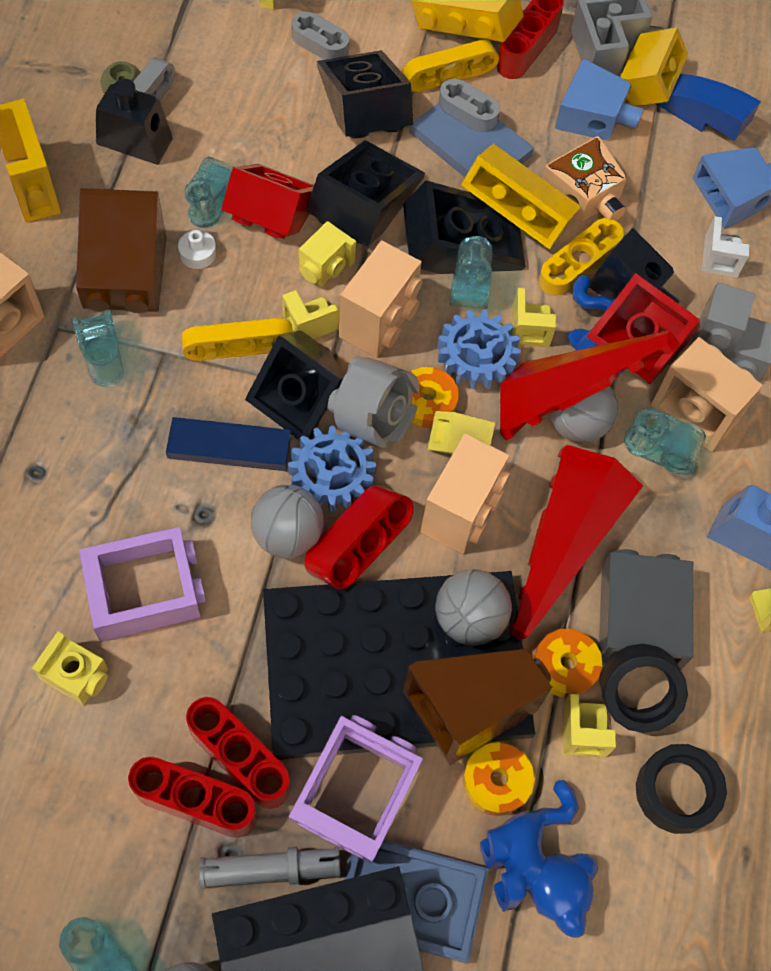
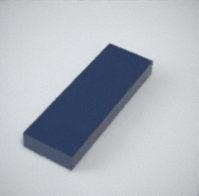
M172 417L166 456L167 459L286 471L291 430Z

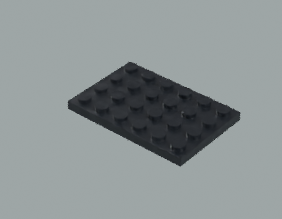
M512 571L489 572L501 580L510 594L512 612L509 624L501 636L486 645L468 646L456 642L444 632L437 621L435 611L437 594L444 582L453 575L354 582L345 589H337L329 584L263 589L273 755L278 760L319 757L340 717L343 716L351 720L353 715L377 727L375 734L391 741L393 736H396L411 743L416 748L436 747L437 744L403 693L408 666L416 661L523 649L522 640L519 641L509 632L511 624L516 622L518 615ZM533 714L489 742L533 738L536 734ZM345 738L336 755L370 751Z

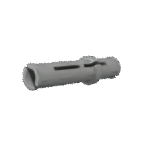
M296 846L288 847L287 852L216 858L201 857L199 861V867L202 868V871H199L200 887L205 889L215 886L289 881L290 885H299V880L340 878L339 847L298 851Z

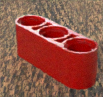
M531 0L523 10L524 17L507 39L500 43L499 62L497 64V71L500 75L508 79H517L527 72L557 33L564 0Z
M380 485L370 486L320 536L318 542L307 551L304 561L306 571L311 576L337 589L348 588L410 523L414 513L412 500L408 496Z
M203 697L192 702L187 710L186 721L195 742L241 789L251 795L256 804L267 809L278 808L284 804L290 793V779L285 766L220 701L212 697ZM205 714H215L220 718L219 723L212 730L204 731L196 727L199 718ZM236 744H244L251 749L250 755L242 762H232L226 757L228 750ZM266 775H276L281 779L282 786L274 794H263L257 788L261 778Z
M150 756L135 762L129 771V786L138 800L146 806L229 837H243L250 833L256 825L257 812L254 800L248 792L241 788ZM152 772H158L163 775L162 784L155 791L146 792L141 790V780L145 775ZM197 787L206 792L205 799L199 806L189 808L182 805V797L190 788ZM233 803H242L249 809L246 818L236 824L225 821L223 816L226 808Z

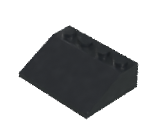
M399 866L212 913L222 971H424Z

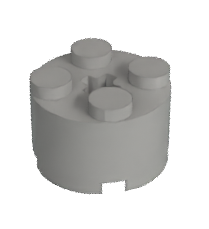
M355 356L349 363L348 371L339 389L331 393L328 409L334 413L335 423L340 431H345L351 436L380 448H389L386 444L388 442L395 444L399 442L412 424L417 406L411 403L413 392L419 394V382L417 377L411 372L370 357Z

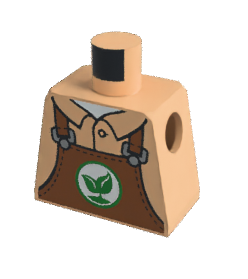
M598 136L545 165L542 179L581 206L575 216L577 220L585 221L600 212L605 218L617 221L625 213L626 207L619 199L626 183V176Z

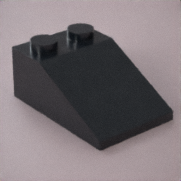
M382 50L317 61V68L337 125L346 137L364 138L371 132L382 130L384 132H397L402 130L404 126L413 125L411 83Z
M364 140L318 173L306 212L316 217L322 224L328 221L354 239L356 243L369 246L384 233L403 207L405 201L423 180L425 172Z
M425 180L403 204L408 255L421 261V270L439 274L522 271L526 267L520 228L471 192Z

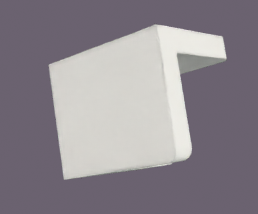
M714 216L705 235L702 271L738 278L749 257L750 245L743 244L740 238L721 235L722 217Z

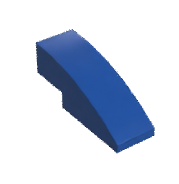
M680 74L669 101L655 104L700 132L710 125L735 141L753 120L761 101L724 83L700 76Z

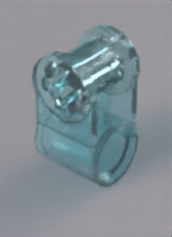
M210 156L202 161L199 170L185 187V198L190 204L188 218L191 224L200 228H208L219 221L224 213L221 207L232 168L235 166Z
M471 236L460 243L456 269L452 277L450 306L477 309L488 308L492 276L490 266L492 245L487 239Z
M110 309L104 310L103 315L79 320L78 317L71 318L77 342L91 380L103 387L117 384L124 375V366L117 344L119 341Z
M648 408L643 409L637 414L633 426L628 429L624 436V443L627 450L633 455L663 466L670 472L687 475L695 470L706 435L701 428L694 424L682 422L659 410ZM653 419L652 425L648 426L649 421ZM642 440H645L646 442L643 447H640L639 445Z
M82 917L70 921L63 928L59 946L73 971H136L128 957L117 946L102 923ZM81 930L88 933L95 932L96 936L90 941L93 948L90 952L75 949V946L80 942L78 933Z

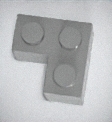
M578 0L571 32L581 61L583 59L588 60L620 76L628 49L634 48L641 33L648 32L652 15L647 1Z
M717 282L699 317L701 327L692 337L690 345L700 337L709 345L717 347L726 358L738 367L750 372L759 382L771 364V324L749 317L755 297L754 293Z

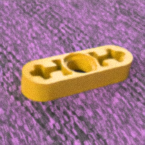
M483 39L413 58L403 67L402 74L411 83V90L413 92H422L440 87L442 83L449 79L465 80L486 74L496 67L499 62V55L491 41ZM457 62L451 68L444 70L450 64Z
M608 218L597 220L545 261L538 280L541 289L547 294L554 296L565 294L573 287L574 282L579 276H587L600 266L623 239L624 230L620 223ZM600 235L603 237L610 235L612 239L606 237L599 243V246L596 245ZM584 251L590 256L591 260L588 262H578L573 258L572 253ZM564 266L566 267L562 279L560 277H556L555 279L550 278V274L553 276H557L563 271Z
M271 318L190 327L181 334L182 353L185 358L193 361L269 354L279 334L293 332L292 323L283 318Z

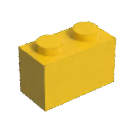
M678 27L641 33L626 66L620 75L622 79L628 81L631 85L627 97L629 104L640 106L669 101L688 57V52Z

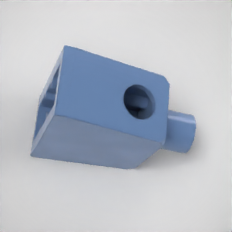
M583 59L560 105L555 129L593 138L598 136L602 140H608L617 123L636 130L644 109L626 103L631 88L628 81Z
M751 147L706 154L701 157L693 180L717 217H722V227L724 229L743 221L770 205L771 163L767 164L758 149Z
M752 485L744 488L722 505L707 538L771 570V493Z

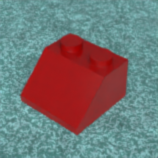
M259 163L233 167L221 210L232 214L231 219L237 223L252 226L255 223L265 227L264 232L275 238L285 239L286 236L299 233L310 215L306 212L314 185Z
M635 273L586 337L597 346L671 330L680 343L678 348L668 355L663 354L643 362L644 367L635 372L636 375L648 384H651L677 358L701 326L699 318Z

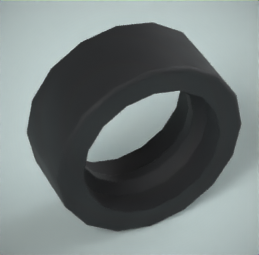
M643 643L626 646L614 653L603 667L600 687L606 709L614 721L627 730L641 733L660 731L674 723L684 711L688 698L686 679L672 655L660 647ZM650 666L658 668L665 673L668 678L669 690L659 703L649 708L635 709L627 707L620 700L617 689L618 684L628 672L635 668Z
M671 744L655 752L640 768L635 784L637 801L644 815L658 828L673 834H690L713 822L723 810L727 796L725 776L717 761L704 750L689 744ZM671 763H682L690 766L699 774L705 785L706 798L704 804L697 812L691 815H678L671 812L661 803L656 793L655 782L657 775L663 767Z

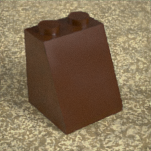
M80 189L76 289L83 309H91L97 312L125 310L132 313L159 311L167 237L158 191Z
M527 649L416 661L408 666L403 693L451 766L537 712L553 687L549 683L551 682V676L544 663L538 658L533 659Z

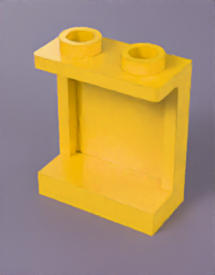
M25 99L0 104V146L6 161L27 158L5 164L25 223L61 214L48 167Z

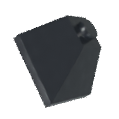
M303 331L279 334L245 400L283 429L291 430V435L298 440L302 436L310 439L314 429L317 428L328 408L331 393L339 388L344 377L331 351Z

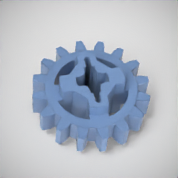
M467 310L466 319H462L456 314L453 316L452 325L446 323L443 325L442 335L438 338L437 349H439L437 360L438 363H445L444 371L447 374L454 372L457 374L456 384L459 385L466 379L469 380L470 389H474L477 382H482L486 389H490L493 379L500 384L506 378V374H511L515 370L521 350L518 349L520 337L516 335L511 336L512 324L504 326L500 324L501 315L498 314L492 320L488 318L487 310H483L480 317H475L472 310Z
M330 426L328 434L325 435L318 428H315L314 439L310 440L308 437L302 436L300 437L301 449L292 448L291 459L293 461L288 462L289 475H292L291 485L309 491L320 505L327 503L330 512L335 511L337 503H342L347 510L351 506V498L357 499L364 492V489H368L373 485L374 478L372 476L376 473V463L372 462V448L363 449L364 440L359 438L352 440L350 439V434L343 431L342 435L336 434L335 426ZM348 453L356 460V462L349 459ZM305 470H308L310 476L315 477L316 484L309 479Z

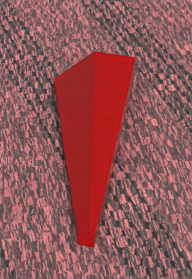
M668 330L523 362L500 383V434L505 441L513 438L526 423L534 427L541 423L543 416L558 410L564 411L612 385L613 380L619 376V372L629 369L632 373H635L644 367L643 362L674 352L680 345L679 341L672 331Z
M566 445L560 449L558 457L561 459L556 475L551 478L549 485L552 488L547 508L542 511L528 565L531 567L526 585L521 588L518 597L522 601L516 622L511 624L509 630L519 641L530 636L642 489L643 485L616 458L571 445Z

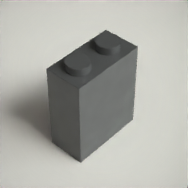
M621 549L609 553L602 565L599 650L602 660L608 661L614 653L626 646L643 643L658 646L672 655L681 670L693 658V561L680 560L678 556L672 554H661L656 557L644 556L630 549Z

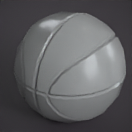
M608 386L564 411L558 410L550 413L551 423L560 435L575 442L597 440L609 432L616 421L618 402L615 392Z
M280 485L262 494L254 505L251 512V529L255 540L267 553L279 558H295L306 553L318 542L324 529V516L321 505L309 491L295 485Z
M471 569L460 571L444 582L437 594L435 611L437 621L449 637L464 645L478 646L486 645L501 636L509 624L512 603L510 594L501 580L489 572Z

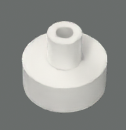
M192 230L185 233L179 239V256L182 263L187 267L202 269L214 262L216 258L215 240L209 233L202 230Z

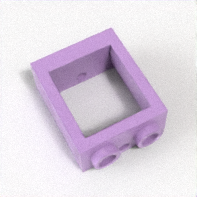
M180 527L79 549L93 629L100 642L201 618L198 604L206 602L200 577L192 579L189 565L197 564L192 539L183 541ZM174 551L184 597L112 614L104 567Z
M355 715L352 716L351 720L341 716L289 815V821L371 864L423 758L415 754L417 748L411 743L396 736H393L391 741L375 734L377 727L369 721ZM345 738L404 769L371 838L310 806Z

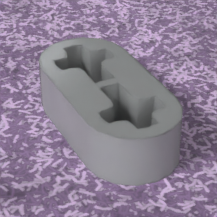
M311 12L298 13L292 19V38L299 46L324 60L348 56L349 36L340 27Z
M158 57L152 58L133 81L136 90L155 96L160 101L172 85L175 67L173 64Z
M449 79L442 83L439 93V106L445 113L479 132L491 131L496 127L500 106L494 98L460 79Z

